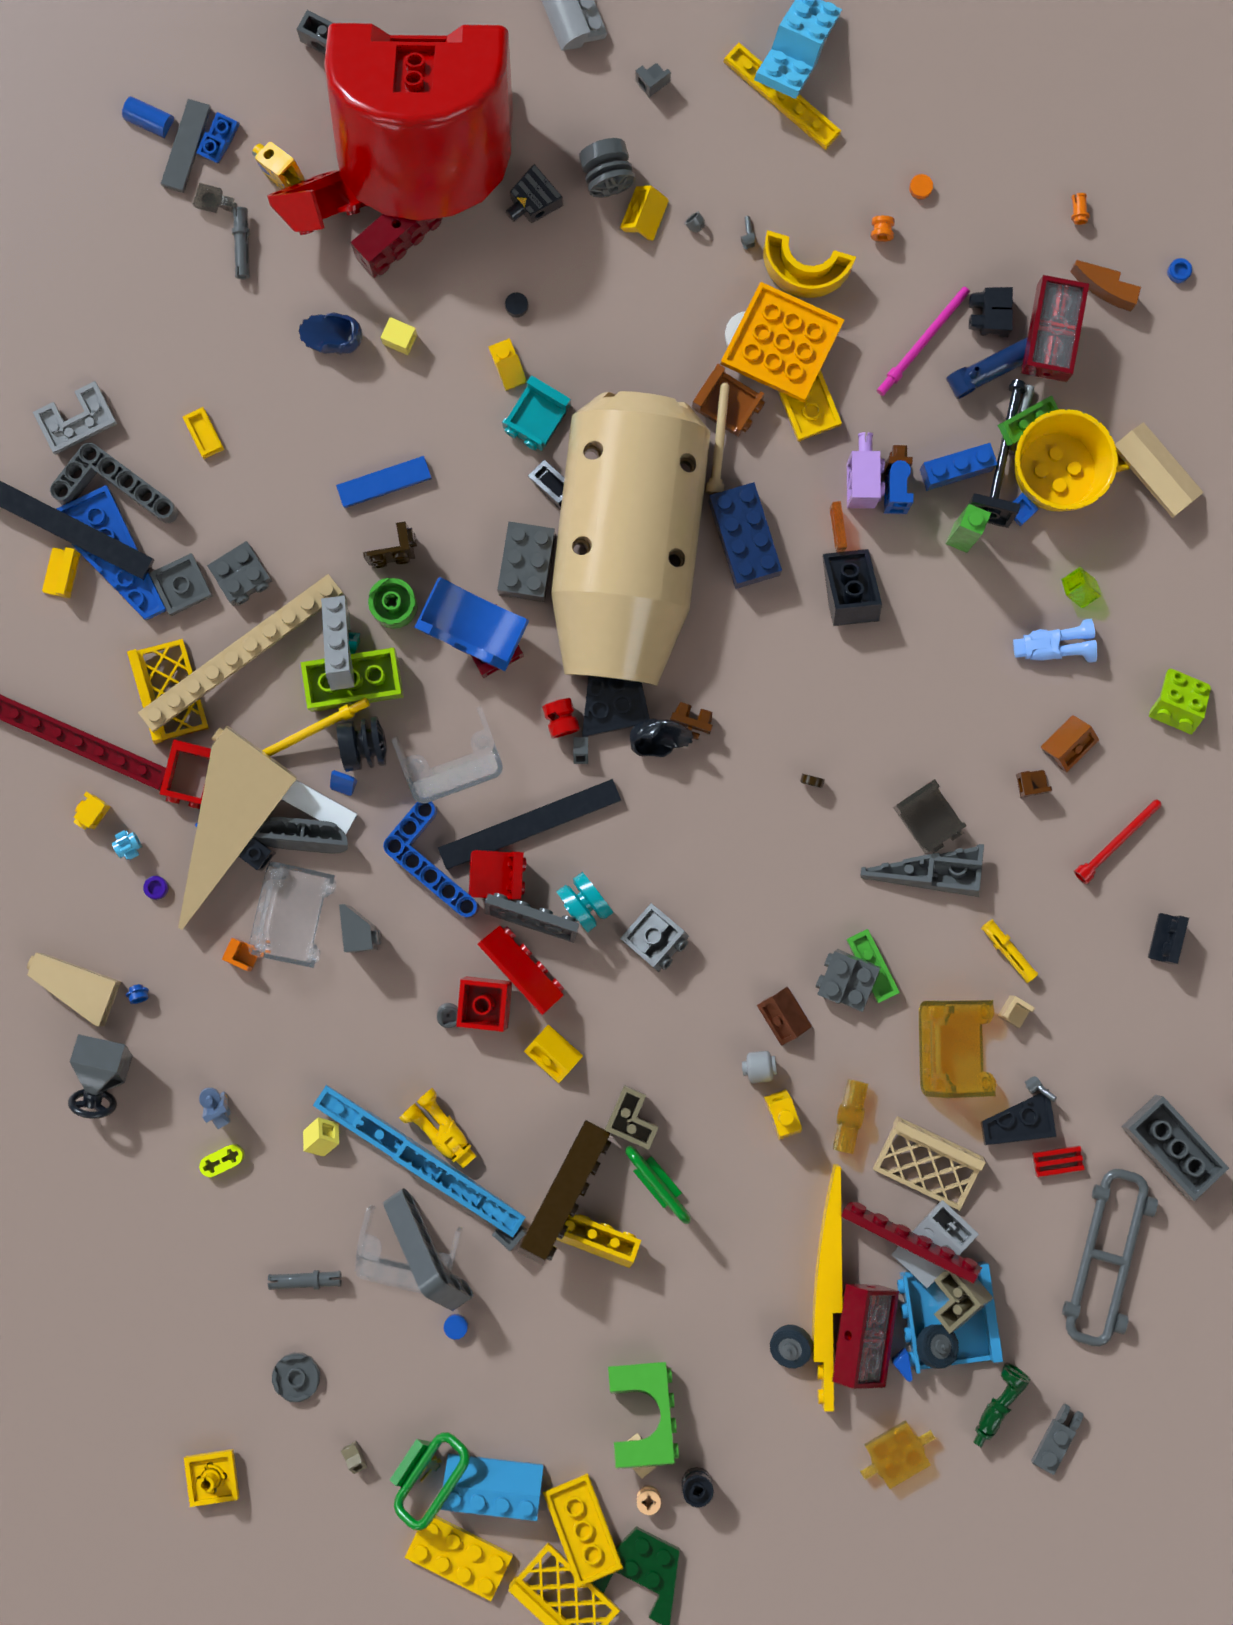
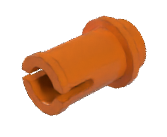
M1086 193L1072 195L1073 215L1071 220L1076 225L1086 224L1090 218V214L1087 212Z

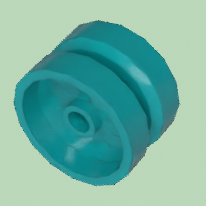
M581 872L573 878V883L579 890L577 895L568 885H564L556 893L565 903L563 906L576 922L579 921L588 933L597 926V921L590 913L592 910L603 920L614 912L587 876Z

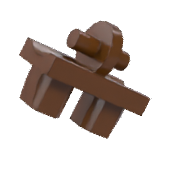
M683 702L679 703L675 713L672 712L670 721L677 722L689 730L694 729L710 734L713 726L711 725L713 712L701 709L696 720L689 717L692 706ZM692 731L693 739L698 740L700 733Z

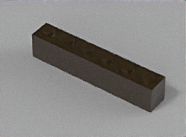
M585 1120L519 1246L518 1253L541 1265H544L546 1259L552 1260L557 1250V1247L553 1246L557 1238L562 1239L569 1227L565 1225L568 1216L574 1217L579 1207V1204L576 1203L579 1195L584 1197L590 1186V1183L586 1182L589 1175L595 1176L601 1164L597 1161L600 1154L605 1155L612 1143L608 1140L610 1132Z

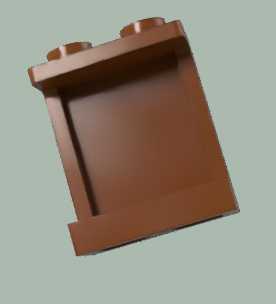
M717 364L693 400L692 408L717 424L720 386L722 383H728L729 397L725 429L739 437L742 431L746 433L753 423L750 420L753 414H759L765 404V401H763L765 393L762 391L757 393L725 373L726 368Z

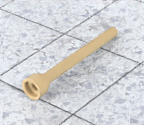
M722 383L720 386L712 476L709 478V482L706 483L705 493L711 495L724 491L725 486L722 484L721 469L729 397L728 383Z

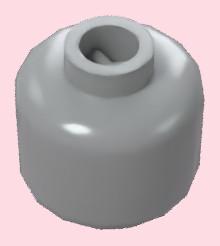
M769 1051L748 1053L746 1061H742L743 1076L748 1075L751 1083L772 1081L773 1076L777 1075L775 1056H771Z

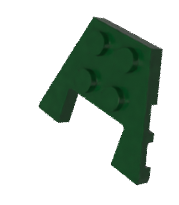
M636 1526L616 1547L623 1569L616 1571V1573L657 1593L658 1596L649 1613V1619L661 1625H670L680 1549ZM613 1573L592 1583L604 1594Z

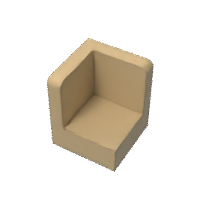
M1009 996L998 1016L1015 1027L1020 1028L1029 1012H1033L1035 1008L1016 996Z

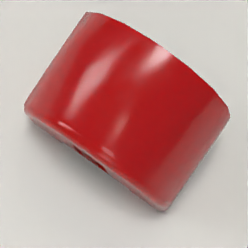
M333 23L329 25L324 68L340 178L357 200L384 215L417 221L454 216L483 202L503 180L511 155L513 103L509 32L506 27L501 25H462L447 36L389 35L377 26L368 23Z

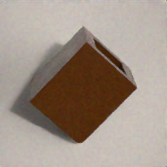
M1044 770L1026 771L1016 774L1020 798L1052 791V786H1047Z

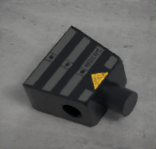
M534 164L511 189L510 196L514 204L506 210V213L513 222L524 215L530 223H534L562 207L563 197Z

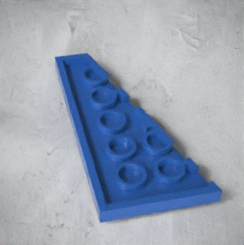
M107 485L57 508V510L138 550ZM73 545L146 621L167 611L149 572L145 579L142 580Z

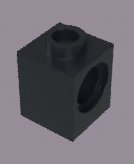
M252 837L238 857L257 871L262 872L276 852Z

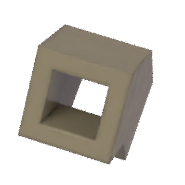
M357 1441L342 1448L341 1453L348 1469L353 1474L367 1468Z

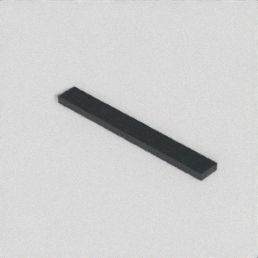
M0 481L1 508L142 580L145 579L154 562L153 558Z
M613 779L438 847L445 868L448 870L470 861L471 852L474 850H499L621 801Z

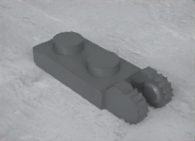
M1065 1403L1060 1408L1056 1418H1053L1031 1460L1033 1464L1052 1475L1057 1471L1084 1417L1083 1413L1077 1411L1069 1426L1064 1425L1063 1422L1070 1412V1406Z

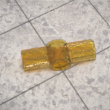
M851 1079L847 1080L843 1103L840 1104L836 1120L838 1126L833 1150L850 1154L854 1153L858 1130L861 1129L865 1109L863 1107L868 1083Z

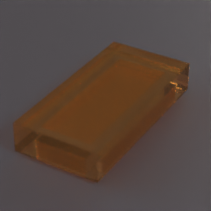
M841 501L832 502L829 510L835 551L845 552L847 541Z

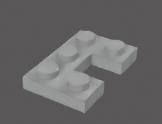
M96 381L74 391L84 412L67 421H64L54 402L33 412L55 455L118 424Z

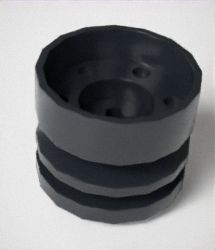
M371 717V728H369L366 718L362 719L361 730L358 731L353 721L337 723L339 751L346 772L361 770L362 758H366L370 768L375 766L374 756H376L379 766L386 765L387 744L385 733L378 717Z

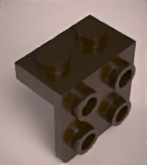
M405 521L396 523L400 546L363 552L364 559L369 566L383 568L387 566V563L407 564L410 562V559H415L416 535Z

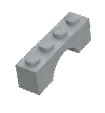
M345 595L323 598L321 602L326 677L331 690L354 687V673L348 634L351 631L350 613Z

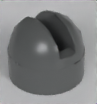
M697 211L685 221V225L692 232H700L701 228L705 226V220L700 212Z

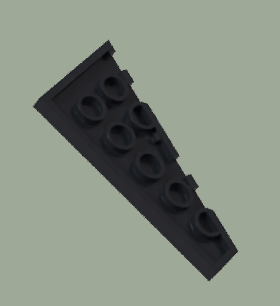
M588 676L582 737L634 727L637 723L650 719L642 682Z

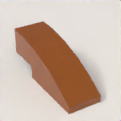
M1076 260L1071 267L1070 272L1079 282L1089 283L1088 290L1100 299L1130 312L1136 306L1141 287L1119 281L1120 271Z

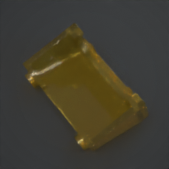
M993 1000L923 1001L920 1004V1086L925 1096L940 1098L996 1096L995 1078L990 1072L983 1071L982 1024L990 1023L994 1017Z

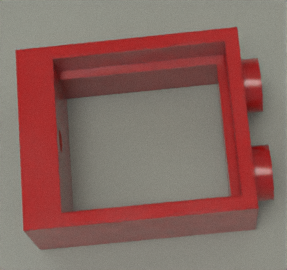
M173 739L159 794L166 796L165 801L179 804L180 800L189 802L188 807L200 809L203 792L201 798L170 791L180 752L210 759L211 748Z

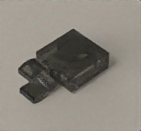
M199 183L193 206L213 213H217L218 207L233 213V208H237V203L234 202L235 199L232 197L222 196L223 191L221 188Z

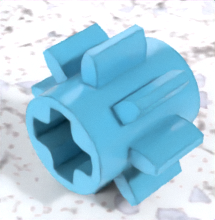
M123 830L114 835L117 840L112 843V846L119 858L125 856L126 859L131 860L139 855L137 850L142 845L135 832L129 834L128 831Z

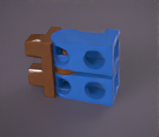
M893 445L892 452L889 453L884 467L883 475H887L884 492V513L907 514L913 504L914 493H907V479L913 464V457H907V445Z

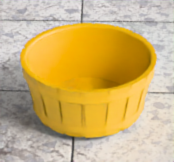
M1061 409L1039 416L1024 430L1016 448L1015 475L1020 490L1036 506L1049 511L1077 510L1094 503L1107 492L1116 475L1118 457L1112 436L1109 435L1110 433L1101 422L1099 423L1097 419L1081 411Z

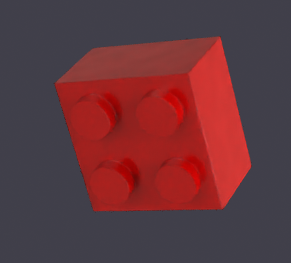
M469 976L460 979L456 1027L500 1032L508 1029L512 982Z

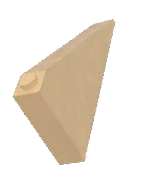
M226 726L224 730L219 728L211 738L215 742L211 748L178 928L183 930L297 779L295 774L229 726Z

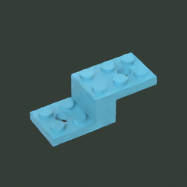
M795 0L781 21L772 48L756 72L754 80L796 99L815 68L825 40L839 19L842 9L836 7L831 2L823 0Z

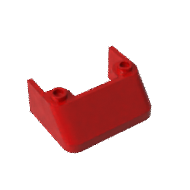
M339 170L316 175L267 195L270 206L294 232H299L300 235L310 234L314 232L313 230L324 229L323 219L340 212H346L347 215L357 214L360 212L361 207L368 206L357 200L340 178Z

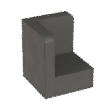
M657 63L647 70L642 65L635 70V81L650 98L671 82V72L669 69L663 71Z
M521 1225L512 1238L497 1228L492 1236L506 1249L511 1251L526 1234L527 1229Z

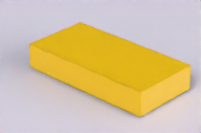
M204 407L183 416L203 459L224 450Z

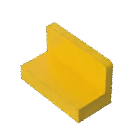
M652 185L636 186L620 228L625 232H639L649 241L654 240L669 202L668 198Z
M65 547V550L52 548L42 592L70 599L81 555L78 551Z
M547 1025L524 1051L558 1083L583 1057L577 1049L550 1025Z

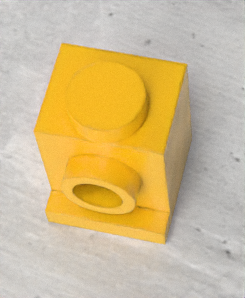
M86 791L84 796L87 799L85 801L82 800L75 809L77 813L74 815V823L84 830L87 827L95 830L111 806L94 794Z

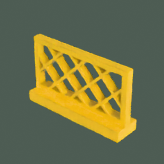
M183 639L141 650L127 651L143 708L164 694L170 681L175 684L179 683V681L172 678L178 667L187 671L188 676L193 673ZM180 646L182 655L177 662L166 656L170 648ZM154 653L160 656V659L153 668L145 663L143 655ZM163 659L175 665L169 676L157 670ZM183 659H184V662H185V666H183L182 664H180ZM147 669H149V670L152 671V673L150 674V676H149V674H148ZM155 673L167 679L161 690L151 685V680ZM153 690L159 693L156 699ZM197 700L187 708L188 711L182 720L176 717L173 718L174 721L180 723L175 732L166 734L164 726L155 732H152L149 728L154 745L162 743L164 740L208 729L201 700ZM196 703H197L198 710H196V709L193 708ZM191 711L201 717V725L191 726L185 723Z
M549 1542L509 1584L508 1591L544 1625H572V1623H576V1625H579V1623H593V1625H596V1622H601L599 1625H608L620 1612V1608L592 1582L580 1587L588 1588L592 1591V1600L578 1601V1587L575 1579L574 1583L560 1584V1571H570L571 1573L572 1571L568 1560ZM548 1551L556 1558V1567H542V1558ZM557 1571V1584L543 1585L542 1572ZM539 1572L540 1585H529L524 1578L528 1573ZM575 1588V1601H561L560 1589ZM557 1589L558 1602L546 1601L543 1596V1590ZM606 1604L612 1611L606 1617H596L595 1605ZM592 1605L593 1617L579 1618L578 1606ZM561 1606H575L576 1618L566 1619L562 1616Z

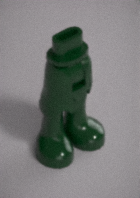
M1006 1362L1001 1372V1377L1007 1384L1005 1390L997 1399L992 1398L991 1402L988 1403L980 1418L979 1425L975 1428L977 1435L973 1442L979 1447L983 1446L986 1439L990 1440L996 1434L1003 1419L1011 1411L1008 1407L1030 1383V1377L1010 1363Z

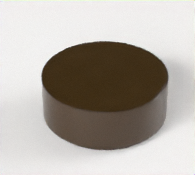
M803 773L800 780L803 784L819 788L823 787L825 781L823 778Z

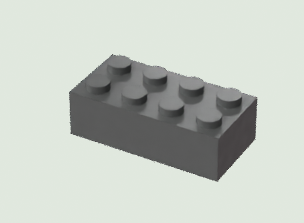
M1155 1095L1121 1126L1182 1194L1193 1201L1200 1197L1229 1169L1164 1096Z

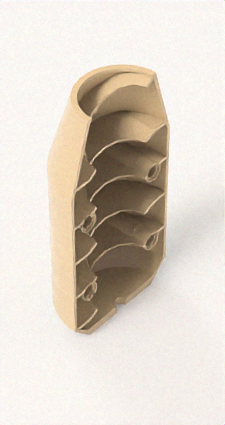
M619 391L617 394L605 392L599 394L572 415L551 587V597L565 675L623 679L647 683L652 686H657L690 610L711 436L710 430L685 402H677L674 398L649 393ZM590 451L594 452L597 455V459H587L585 454ZM680 464H686L690 472L684 471ZM583 545L586 548V554H576L573 550L574 546ZM668 557H676L679 561L678 567L672 566Z

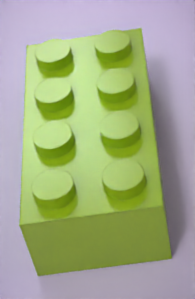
M395 648L351 654L354 673V687L330 689L325 673V658L300 662L307 709L311 712L335 709L346 704L351 705L363 698H367L369 703L404 698L398 656Z

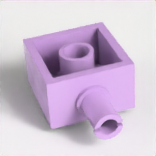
M865 432L858 434L859 451H852L847 461V508H875L885 492V483L881 482V473H884L885 467L884 459H880V451H873V433L867 432L865 442Z

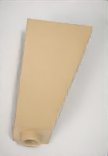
M35 953V956H31L27 965V969H29L27 975L93 1025L98 1027L105 1026L121 981L44 953Z

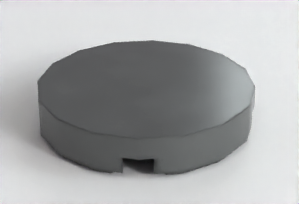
M293 1352L285 1355L277 1362L272 1372V1384L276 1393L285 1398V1400L301 1402L307 1400L316 1392L320 1383L321 1372L318 1364L311 1356L305 1353Z

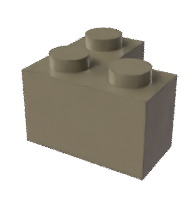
M624 1085L605 1127V1131L649 1150L659 1127L637 1117L646 1094Z
M945 1270L934 1280L949 1299L934 1314L949 1334L963 1326L993 1299L978 1279L973 1284Z

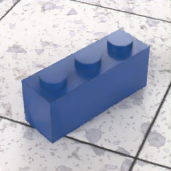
M987 443L924 462L919 470L926 491L992 472L997 466V461L991 443Z

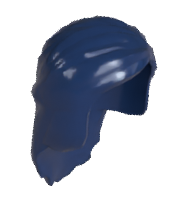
M334 312L326 315H311L308 319H303V323L299 326L298 331L300 340L306 344V347L321 353H337L340 355L352 353L360 346L363 339L361 326L356 319L349 315Z

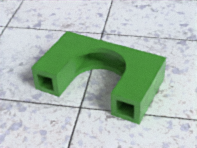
M666 1362L608 1367L610 1394L645 1393L655 1400L661 1414L657 1429L649 1437L642 1440L614 1442L616 1469L674 1465V1459L679 1458L678 1443H673L672 1433H677L676 1418H671L670 1408H675L674 1394L668 1392V1383H672L671 1368H666Z

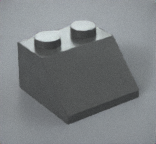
M339 904L344 952L354 953L378 950V945L381 944L380 930L377 931L374 924L350 905Z

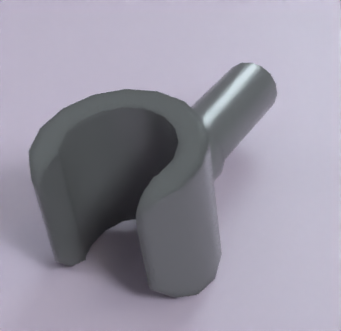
M750 216L745 217L747 235L741 236V242L745 250L755 246V235L752 232Z
M1036 1076L1025 1081L1026 1087L1031 1094L1039 1090L1053 1102L1056 1101L1057 1097L1048 1091Z

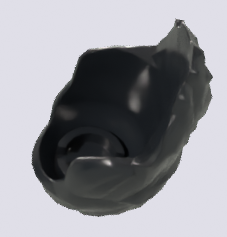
M653 718L639 722L632 728L630 744L632 751L639 756L666 757L674 748L688 746L689 743L692 744L694 735L691 730L677 722Z

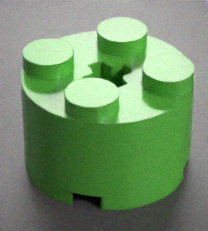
M384 578L375 583L370 590L368 599L369 610L376 621L382 626L397 629L408 625L414 619L418 610L417 599L412 588L405 581L398 578ZM389 601H396L397 605L395 607L390 606Z

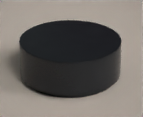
M519 292L508 295L505 300L506 311L513 317H521L526 314L528 310L526 296Z

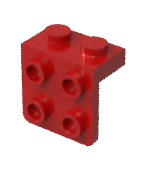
M472 851L470 857L469 895L473 898H487L488 894L494 895V893H499L508 897L507 900H521V895L525 893V882L522 881V875L526 870L527 864L524 852Z

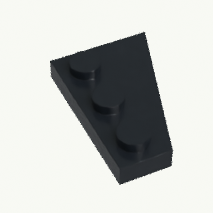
M1042 1093L981 1121L984 1146L1057 1137L1051 1100Z

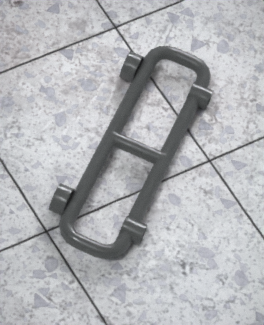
M1113 1169L1104 1175L1101 1185H1094L1092 1198L1097 1199L1080 1268L1071 1302L1065 1301L1062 1315L1067 1316V1333L1077 1342L1099 1347L1108 1343L1114 1332L1123 1335L1126 1332L1128 1316L1120 1314L1119 1309L1143 1215L1154 1217L1158 1206V1199L1148 1196L1149 1187L1147 1181L1137 1173L1123 1169ZM1116 1178L1134 1182L1139 1187L1123 1256L1095 1249L1105 1205L1110 1195V1185ZM1092 1258L1120 1266L1104 1331L1098 1337L1080 1333L1075 1327L1076 1320L1080 1314V1304Z

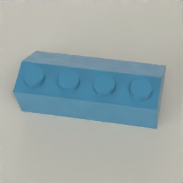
M448 1453L443 1486L457 1467L460 1455ZM470 1456L466 1471L440 1510L537 1521L544 1465Z

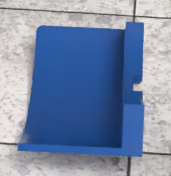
M439 577L414 628L487 664L506 671L529 621Z

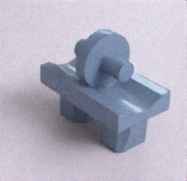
M214 1088L202 1090L199 1095V1102L203 1106L202 1118L207 1123L212 1120L217 1129L227 1125L230 1122L229 1115L231 1110L228 1107V1095L224 1091L219 1094Z

